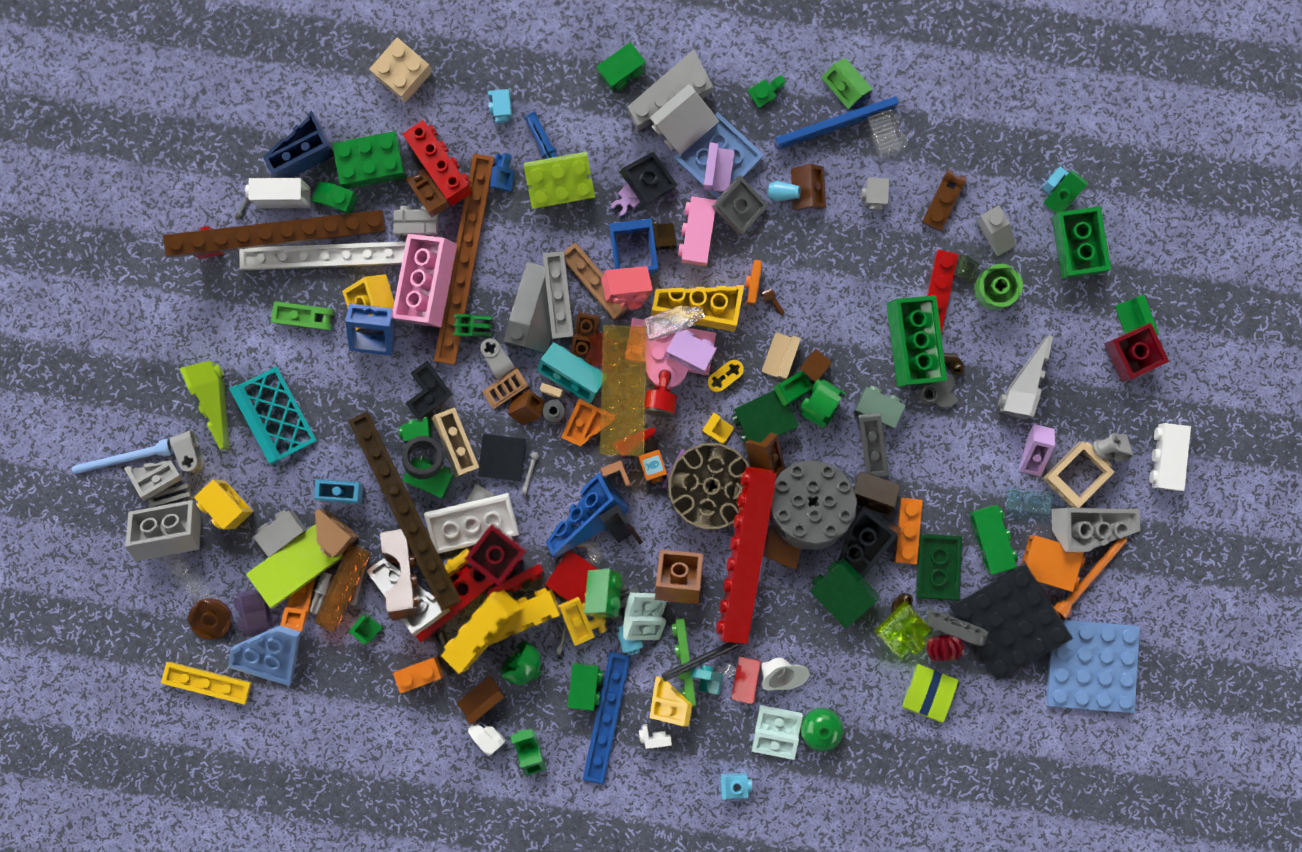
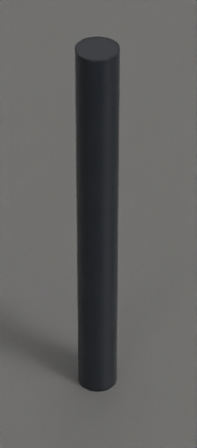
M735 642L723 644L663 673L662 678L667 682L739 647V644Z

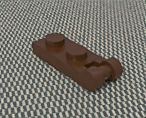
M422 168L418 171L417 175L406 178V181L432 218L450 206L425 169Z
M947 169L921 223L941 232L967 178L962 175L959 177L953 174V171ZM948 182L956 185L954 190L947 187Z

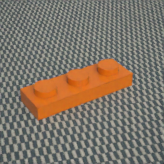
M900 498L898 526L901 528V531L896 537L894 562L917 564L923 500Z

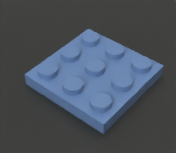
M718 112L715 116L719 122L683 153H678L674 157V160L703 187L710 142L718 143V148L734 150L730 184L739 175L744 178L764 157L761 151ZM707 190L716 199H718L723 193L720 191Z

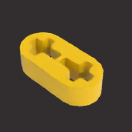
M731 360L711 374L707 381L709 389L713 392H721L739 379L744 371L742 363L738 360ZM729 365H738L739 369L737 371L739 374L732 373L727 376L726 373L730 370ZM722 376L725 377V379L721 382V388H719L718 386H712V379L714 377L716 379H719Z

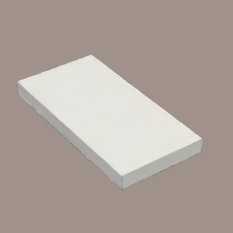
M509 493L424 513L430 538L438 554L474 546L491 524H495L511 537L519 535Z

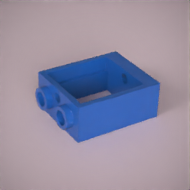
M652 218L609 224L615 269H620L616 235L647 231L652 266L647 267L649 276H654V273L658 272Z
M349 304L345 320L349 351L392 356L395 343L393 309ZM356 328L382 330L385 335L356 332Z

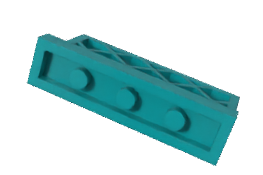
M277 366L240 385L236 384L229 388L271 466L317 442ZM276 373L279 379L276 388L265 385L267 377ZM252 384L260 386L257 398L248 396L244 388ZM263 388L275 391L272 402L260 399ZM278 392L288 395L289 400L286 407L275 404ZM251 400L256 401L254 406H253ZM259 402L270 405L267 417L257 413L256 409ZM291 403L295 409L289 408ZM274 406L285 409L282 421L270 418ZM288 411L298 414L297 425L285 422ZM269 421L280 424L277 435L267 432L266 428ZM301 421H302V423H303V425H304L305 428L300 427V422H301ZM283 425L295 428L292 440L280 436ZM298 429L307 431L311 439L304 443L295 441ZM271 437L276 438L274 443H273ZM279 439L291 442L288 451L279 454L276 448Z

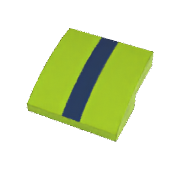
M917 664L910 686L907 688L902 708L943 723L950 708L958 679Z

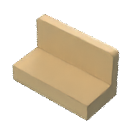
M775 333L762 372L786 380L801 338L796 336L791 338Z

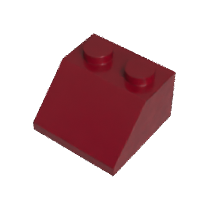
M1151 323L1104 343L1122 382L1131 380L1169 362Z

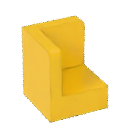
M713 413L702 432L724 445L734 427L722 420L719 415Z

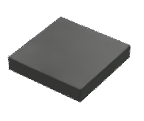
M741 175L734 179L712 205L713 209L739 236H743L769 206Z

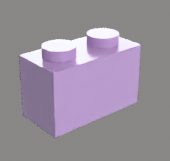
M678 329L666 350V357L704 376L717 348L713 347L714 344L706 339L701 341L695 338V335L686 329H683V331Z

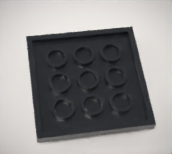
M1026 563L950 605L957 619L980 627L988 632L985 645L974 644L996 681L1073 639L1070 631Z

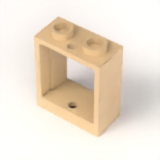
M1082 441L1078 442L1042 479L1072 508H1080L1114 471L1110 468L1112 465L1107 459H1101L1095 453L1093 445ZM1082 451L1103 473L1078 496L1057 475Z

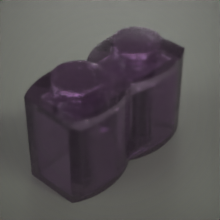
M257 589L236 593L234 606L236 611L240 613L238 628L240 632H243L244 636L266 632L273 628L270 607Z

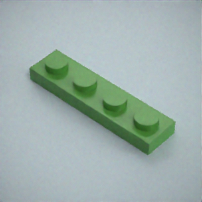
M676 618V624H672L673 637H678L679 645L675 646L676 659L681 658V664L690 661L684 618ZM689 670L679 675V680H684L685 686L684 689H681V694L692 706H696L691 677L692 672Z

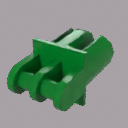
M453 314V317H455V323H453L455 333H453V336L492 337V333L473 332L474 329H492V324L474 323V320L492 321V316ZM462 318H466L465 324H462ZM461 327H465V333H461Z

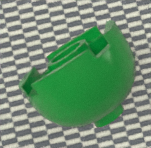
M524 640L515 647L519 650L512 657L510 655L507 657L500 672L503 674L501 675L503 679L514 685H524L531 680L535 681L541 674V655L532 644Z
M822 707L813 709L803 717L800 732L806 745L813 750L824 752L838 746L842 740L844 729L840 717L833 710Z

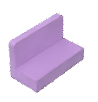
M710 142L703 189L724 192L727 189L731 180L734 150L718 148V143Z

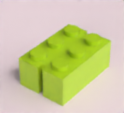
M587 151L524 163L532 209L595 198L592 177L589 175L591 171Z

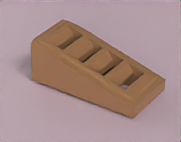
M517 368L482 392L494 410L528 389L529 385ZM513 377H516L521 385L520 387H516L512 380ZM507 381L514 390L511 393L505 385ZM501 386L506 393L505 397L501 395L497 387ZM492 390L498 396L499 401L496 402L490 393Z

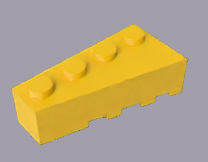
M736 285L734 287L717 286L714 288L656 289L651 316L735 332L744 285Z
M546 588L534 592L535 597L527 600L525 596L515 600L522 607V610L491 644L520 633L531 626L539 625L550 618L553 619L560 616L559 604L553 590L547 591Z
M505 590L498 593L493 592L484 604L475 611L470 621L459 629L457 637L455 639L452 638L444 646L446 650L441 656L459 674L468 670L522 610V607Z

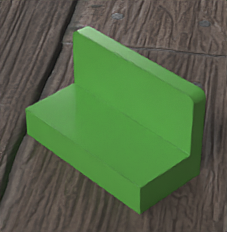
M846 58L834 63L821 77L848 109L853 107L862 96L872 90L871 86Z

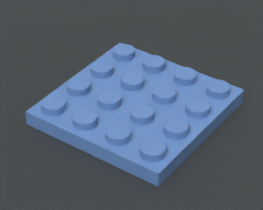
M1063 620L1073 639L1049 652L1046 705L1135 713L1140 626Z

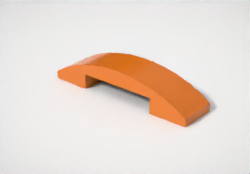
M317 577L289 597L287 607L284 608L280 626L303 632L311 607Z

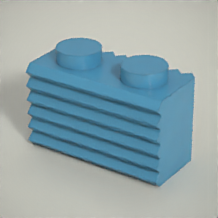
M317 479L315 481L314 500L362 504L364 484L354 481Z

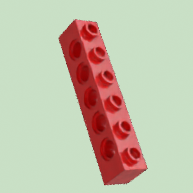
M468 566L457 574L459 578L453 582L462 602L450 607V611L417 634L416 638L420 643L425 641L491 587L494 582L487 576H485L483 581H478L475 578V572L478 569L474 566L470 569ZM460 583L468 585L469 591L466 595L459 593L458 586Z

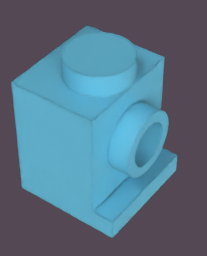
M509 89L488 91V97L490 101H493L489 102L490 115H494L495 123L505 124L508 120H513Z
M747 773L720 774L722 800L748 798V792H752V779H747ZM734 784H740L741 789L739 791L733 790Z

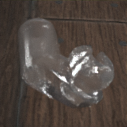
M586 540L576 546L587 551L589 562L592 565H598L601 562L602 552L598 543Z

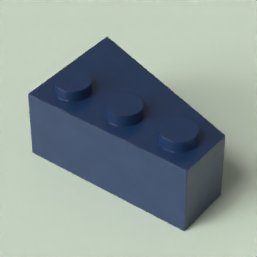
M312 110L299 126L296 125L293 128V132L285 139L282 138L263 156L274 178H292L334 157V150L320 121Z

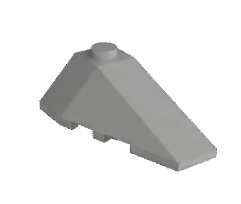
M1049 335L1043 338L1005 394H1001L998 401V406L1001 407L999 412L1023 420L1034 417L1042 390L1038 386L1045 377V371L1042 369V366L1049 359L1053 336Z

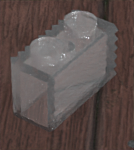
M892 109L872 115L866 119L865 122L879 161L902 154L905 151L907 139L904 133H900V119L897 114L893 113Z

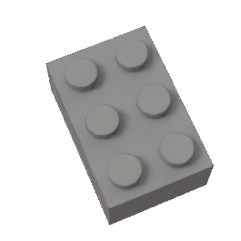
M193 500L128 512L125 547L135 562L199 550L201 514Z

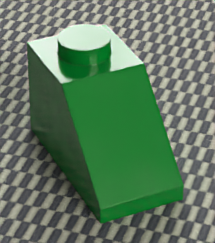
M318 182L311 202L343 214H350L353 212L358 196L354 191L335 184Z

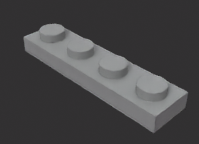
M565 252L543 253L552 339L573 337Z

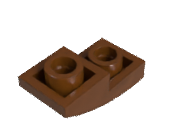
M578 312L571 353L576 357L592 359L600 315Z

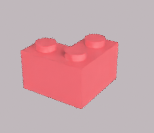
M647 266L606 270L601 278L606 303L621 304V308L639 309L653 291Z

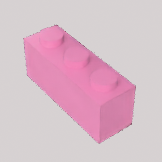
M692 196L691 203L686 202L684 215H688V222L683 223L681 235L685 236L684 244L679 245L678 256L682 257L681 263L700 266L707 265L715 215L712 205L716 200Z

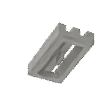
M188 483L163 490L147 499L149 500V508L186 497L194 502L190 484ZM186 489V493L154 502L153 498Z

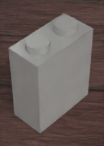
M690 84L650 117L654 122V125L651 127L659 136L663 134L667 138L664 142L671 151L676 149L679 154L683 153L719 122L718 118Z

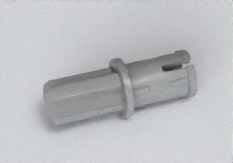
M328 572L321 574L317 587L313 590L315 595L309 610L311 613L321 614L326 598L330 596L329 591L335 577L334 574Z

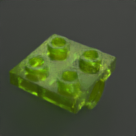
M906 601L874 630L900 660L908 652L912 654L921 652L926 645L924 637L931 631L930 627Z

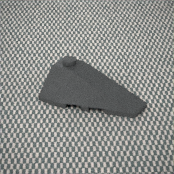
M527 262L509 318L504 342L508 345L545 354L549 349L552 337L544 266Z

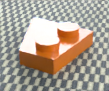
M579 399L561 438L581 447L613 422L617 416Z

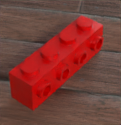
M424 120L402 133L451 207L473 193L469 187L472 184L465 173L461 175L457 170L460 168V165L454 156L449 158L446 154L449 152V149L443 140L438 142L435 138L438 136V133L432 125L427 126Z

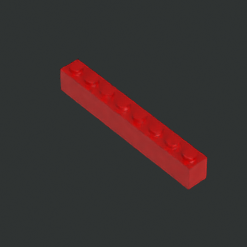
M746 467L745 473L741 475V486L743 487L742 493L737 498L739 511L738 515L734 517L735 535L730 540L732 553L731 558L727 559L726 568L728 576L723 582L724 600L720 601L719 606L721 618L716 624V633L725 642L748 644L777 475L769 469Z

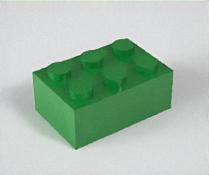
M396 131L332 143L339 183L345 189L407 178L400 138Z
M1101 206L1058 212L1052 217L1062 280L1104 274L1111 270Z

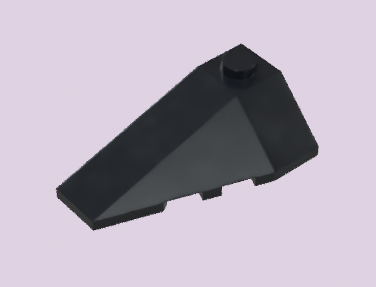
M864 507L849 527L838 562L844 557L864 578L899 535L901 528L886 516Z

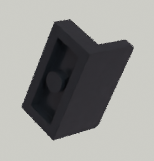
M618 504L600 515L603 523L618 543L630 535L635 537L639 545L643 543Z

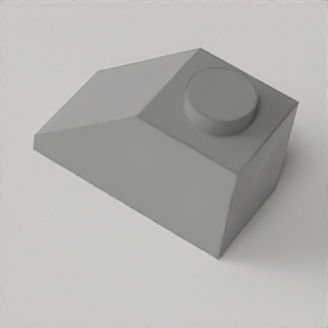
M999 205L976 220L997 257L1016 246L1010 222Z

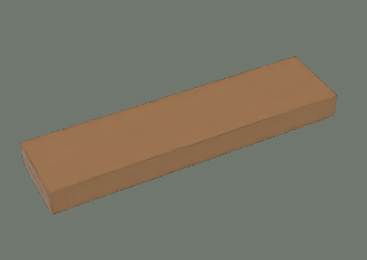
M576 242L564 251L566 265L614 320L629 309L621 308V304L606 303L601 281L603 273Z

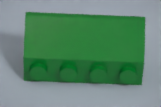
M936 295L900 298L886 303L897 387L947 381Z

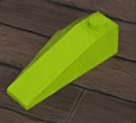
M206 361L180 368L191 395L194 394L200 401L198 406L200 413L210 420L207 422V425L219 449H230L225 386L222 378L224 371L221 365L213 361Z

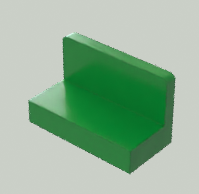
M1145 295L1115 305L1124 334L1151 323L1156 334L1159 335Z

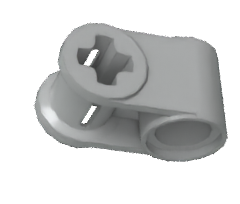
M488 338L482 342L480 350L497 380H500L516 369L507 353L504 352L496 340ZM488 344H491L492 346L496 345V347L494 348L495 352L493 354L490 352L486 353V350L488 349Z
M189 430L170 438V444L180 469L193 473L201 471L204 467V459L195 433ZM191 459H194V462H192L191 466H189Z
M1112 433L1109 438L1094 442V450L1101 459L1124 461L1133 457L1126 434Z

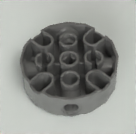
M813 460L795 463L782 471L775 481L769 516L770 525L780 539L795 548L804 550L829 548L843 538L855 517L857 500L853 486L843 472L828 463Z

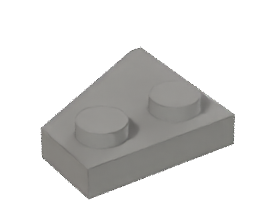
M171 460L162 461L157 464H144V467L133 469L131 466L124 468L143 502L182 480Z

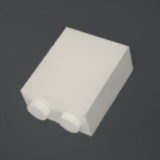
M249 178V185H246V197L258 208H310V187L301 178Z

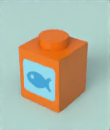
M656 450L639 456L646 481L651 480L652 484L663 481V476L667 475L660 451Z

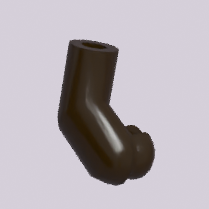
M944 353L945 364L948 365L955 375L963 374L965 365L957 354Z
M907 593L899 594L892 602L893 623L904 622L903 610L913 603L912 595Z

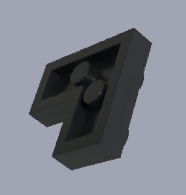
M428 360L410 373L422 389L420 393L406 402L418 420L424 418L453 396V393Z

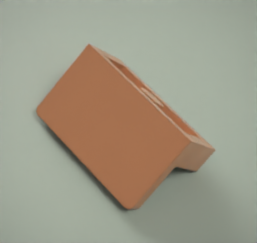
M621 460L600 468L605 478L621 472L626 486H631Z

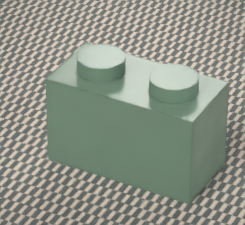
M870 386V388L865 387L853 412L859 415L881 412L882 425L889 429H895L906 406L901 403L902 399L894 395L885 396L881 394V389Z

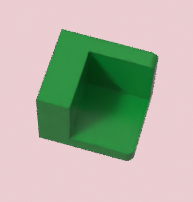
M366 613L358 619L348 632L363 645H368L381 631L383 626Z

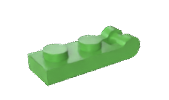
M274 301L271 323L332 331V324L330 323L331 316H334V309ZM317 314L323 315L322 322H316Z

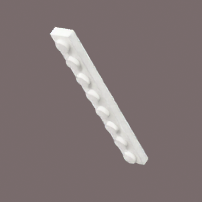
M406 242L275 246L240 249V269L264 270L402 264Z

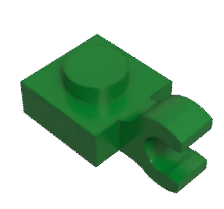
M782 75L776 77L769 84L764 79L748 89L747 92L757 108L760 109L776 99L777 96L774 92L785 86L786 81Z

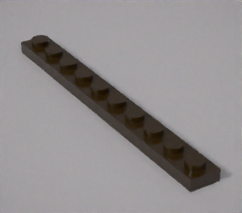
M368 411L348 420L441 611L462 602Z

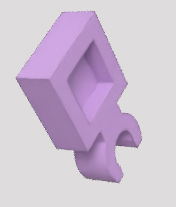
M626 184L618 193L621 200L614 201L611 209H615L618 205L622 206L623 210L619 213V216L622 217L626 214L629 205L635 208L640 203V200L630 186Z

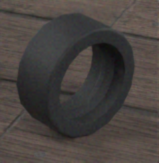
M417 436L411 439L402 451V463L405 471L410 476L419 480L436 476L441 471L444 463L443 450L440 444L428 436ZM420 446L431 448L436 455L435 463L428 469L415 468L410 462L411 452L415 448Z

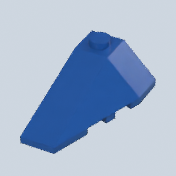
M598 473L583 487L580 492L583 497L577 505L572 503L569 508L571 512L568 519L560 521L547 540L546 544L552 557L556 558L607 529L600 515L617 504L624 514L630 510L621 494L601 473Z

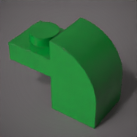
M532 729L520 730L516 734L511 735L512 744L518 753L520 767L525 776L546 771L544 756L536 732L532 731Z

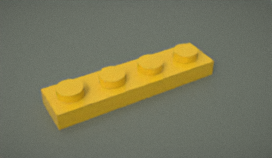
M169 661L166 662L161 684L245 705L248 701L252 682Z

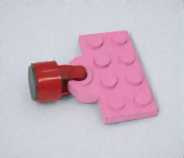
M632 318L625 361L646 364V375L649 381L655 385V390L646 391L643 405L645 413L663 418L674 416L678 397L670 393L671 388L679 386L685 380L687 372L697 373L666 357V350L678 329L681 331L686 329L692 332L695 338L701 341L706 339L713 344L715 343V332ZM711 363L708 366L704 375L709 376Z

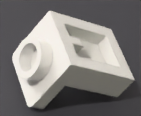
M647 724L643 725V730H639L641 744L645 743V749L672 745L671 735H666V731L654 732L653 737H649Z

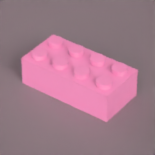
M407 235L393 307L394 319L405 323L441 328L457 249L456 243L441 237Z

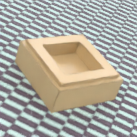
M544 383L540 387L541 393L558 399L562 398L563 390Z

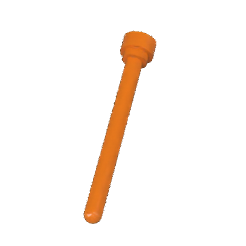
M1126 537L1117 539L1067 599L1055 604L1054 608L1061 618L1066 620L1071 615V610L1073 609L1071 606L1126 544Z

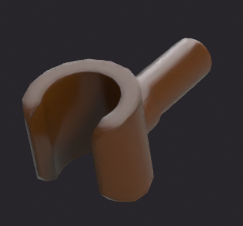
M772 289L761 291L764 302L771 300L780 315L785 313Z

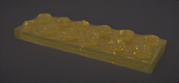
M603 325L600 455L644 456L646 326Z

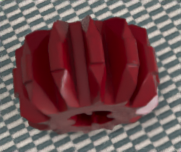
M950 634L931 637L927 640L926 646L929 658L939 662L959 659L964 655L965 649L962 639Z

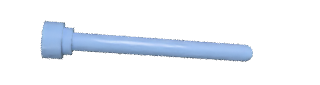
M168 438L160 440L153 447L75 465L72 467V472L74 474L83 473L157 454L167 457L173 455L174 451Z

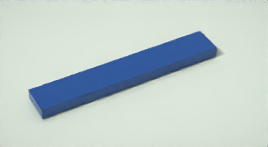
M897 96L776 137L774 142L776 149L780 150L893 111L899 103Z
M611 651L609 653L582 779L584 781L604 785L630 663V655Z

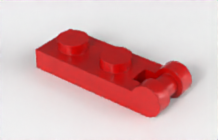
M541 563L503 582L502 585L490 589L487 596L489 597L493 592L498 593L509 589L512 593L523 587L522 582L529 579L531 583L541 578L540 573L545 570Z

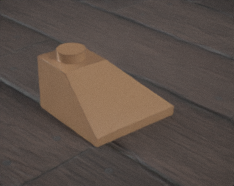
M317 509L315 511L317 543L321 546V552L326 556H340L359 538L354 531L328 509Z

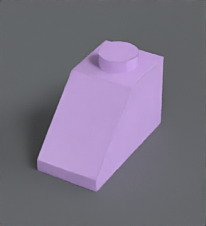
M1033 424L1026 440L1020 472L1041 476L1055 447L1054 429Z

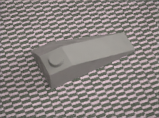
M1051 509L1052 531L1065 552H1088L1093 550V548L1106 545L1108 542L1140 531V509Z

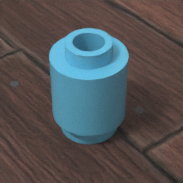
M624 625L618 626L619 632L617 633L623 653L627 652L628 656L640 653V648L644 647L642 640H625L623 635Z

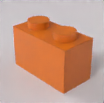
M438 656L393 673L400 694L445 676Z

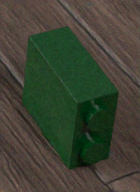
M775 390L733 409L734 414L731 415L735 426H740L743 434L740 436L744 445L747 440L761 443L770 433L780 436L799 426L789 404L783 406Z
M843 557L839 562L834 560L826 568L828 572L823 576L819 574L812 580L811 583L813 585L810 592L846 629L878 601L880 595Z

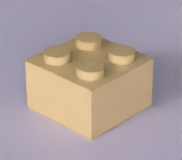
M396 38L369 68L376 79L405 103L433 72L430 65L399 38Z

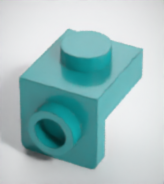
M701 665V669H692L691 677L701 678L699 691L720 694L723 673L713 672L714 667Z

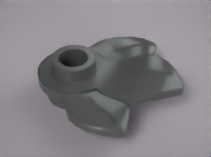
M946 375L947 381L923 384L918 391L919 400L925 405L936 404L942 408L954 405L958 402V398L951 391L955 385L956 377ZM930 391L932 398H927L925 392Z

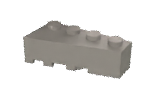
M694 49L628 106V114L637 131L653 124L654 122L650 117L688 84L693 87L702 99L713 93V85Z

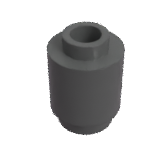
M551 400L544 405L543 415L549 422L558 423L564 419L566 411L559 401ZM552 407H556L558 410L555 415L550 414Z

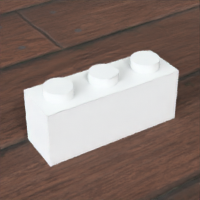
M1168 423L1158 424V428L1154 432V440H1157L1156 449L1152 452L1154 470L1150 472L1149 477L1152 488L1184 491L1191 426Z

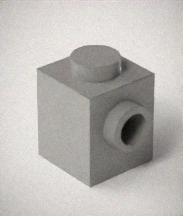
M867 178L865 188L861 189V201H864V207H869L871 211H881L882 208L888 205L889 179Z

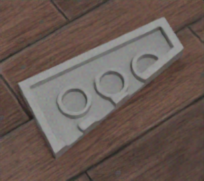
M384 558L366 570L385 598V592L397 583L401 574L399 569ZM419 585L415 588L416 594L420 598V607L417 608L418 616L401 619L413 637L450 611L449 608L441 611L435 597L429 592L427 593Z

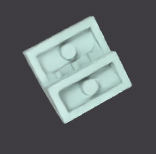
M630 593L624 616V639L660 640L666 624L662 614L667 601L655 600V593Z
M760 705L752 752L794 760L803 714Z

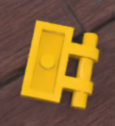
M578 597L558 605L574 646L595 638L592 632L595 628H598L599 633L607 631L605 618L593 617L592 620L588 621L584 613L585 603L581 604Z

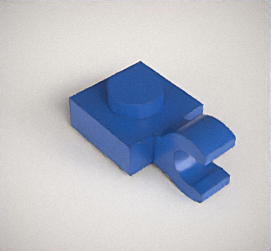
M496 154L495 163L497 166H492L491 188L512 192L514 171L509 169L512 160L511 154Z

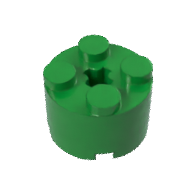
M818 379L811 389V398L806 397L803 401L800 413H802L801 416L824 430L826 424H829L841 405L839 401L841 398L844 399L846 392L824 379L822 381Z

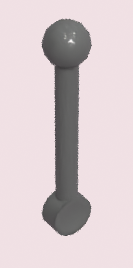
M247 197L239 211L234 214L236 220H241L243 217L242 213L249 202Z

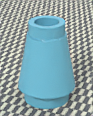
M775 181V183L769 184L768 196L774 202L799 199L801 187Z

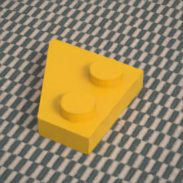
M656 676L650 718L681 726H689L692 704L668 681L665 682L662 677Z

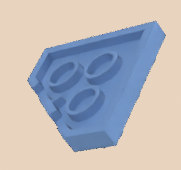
M279 625L233 646L230 650L228 668L290 686L294 677L300 631Z

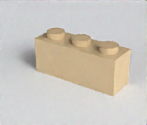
M455 407L434 415L432 421L455 477L457 478L478 469V463Z

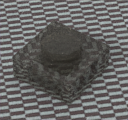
M960 255L953 274L965 283L972 284L980 264L968 255Z

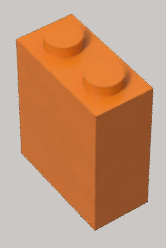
M1029 535L1021 565L1026 563L1039 583L1073 592L1074 588L1076 589L1079 584V569L1083 567L1086 557L1084 552H1065L1059 542L1036 535Z

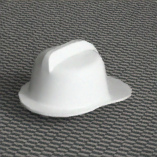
M775 658L761 664L764 677L762 687L765 690H790L803 685L810 674L805 666L791 665L783 658Z

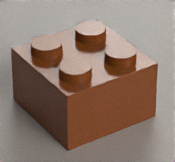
M660 549L655 600L698 604L703 554Z

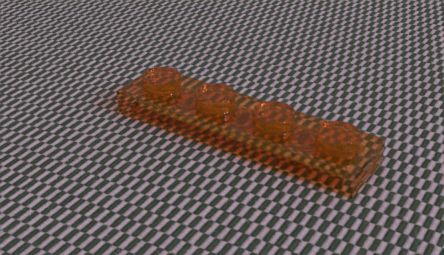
M349 544L314 623L331 632H336L371 552L354 544Z

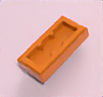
M759 260L753 261L751 276L746 277L745 288L749 289L746 305L754 306L756 303L762 262Z

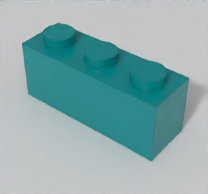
M554 342L541 358L536 370L590 405L604 386L608 377L601 370L592 367L582 358L576 357L564 347Z

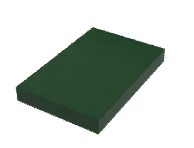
M919 535L915 598L960 601L962 536Z

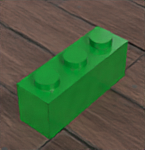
M991 505L969 512L987 573L993 575L1016 568L1018 557L1016 551L1011 549L1009 543L1011 541V534L1004 527L1003 520H1005L1002 508H998V505Z

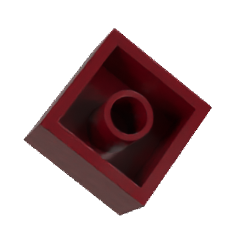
M491 524L464 559L500 586L528 550L498 526Z

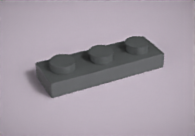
M881 412L859 415L866 473L876 477L889 475Z

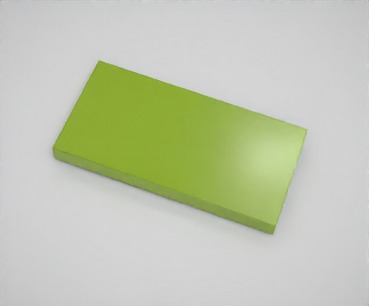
M315 524L246 573V575L269 607L273 609L344 558V556L341 554L338 557H328L321 552V546L317 543Z

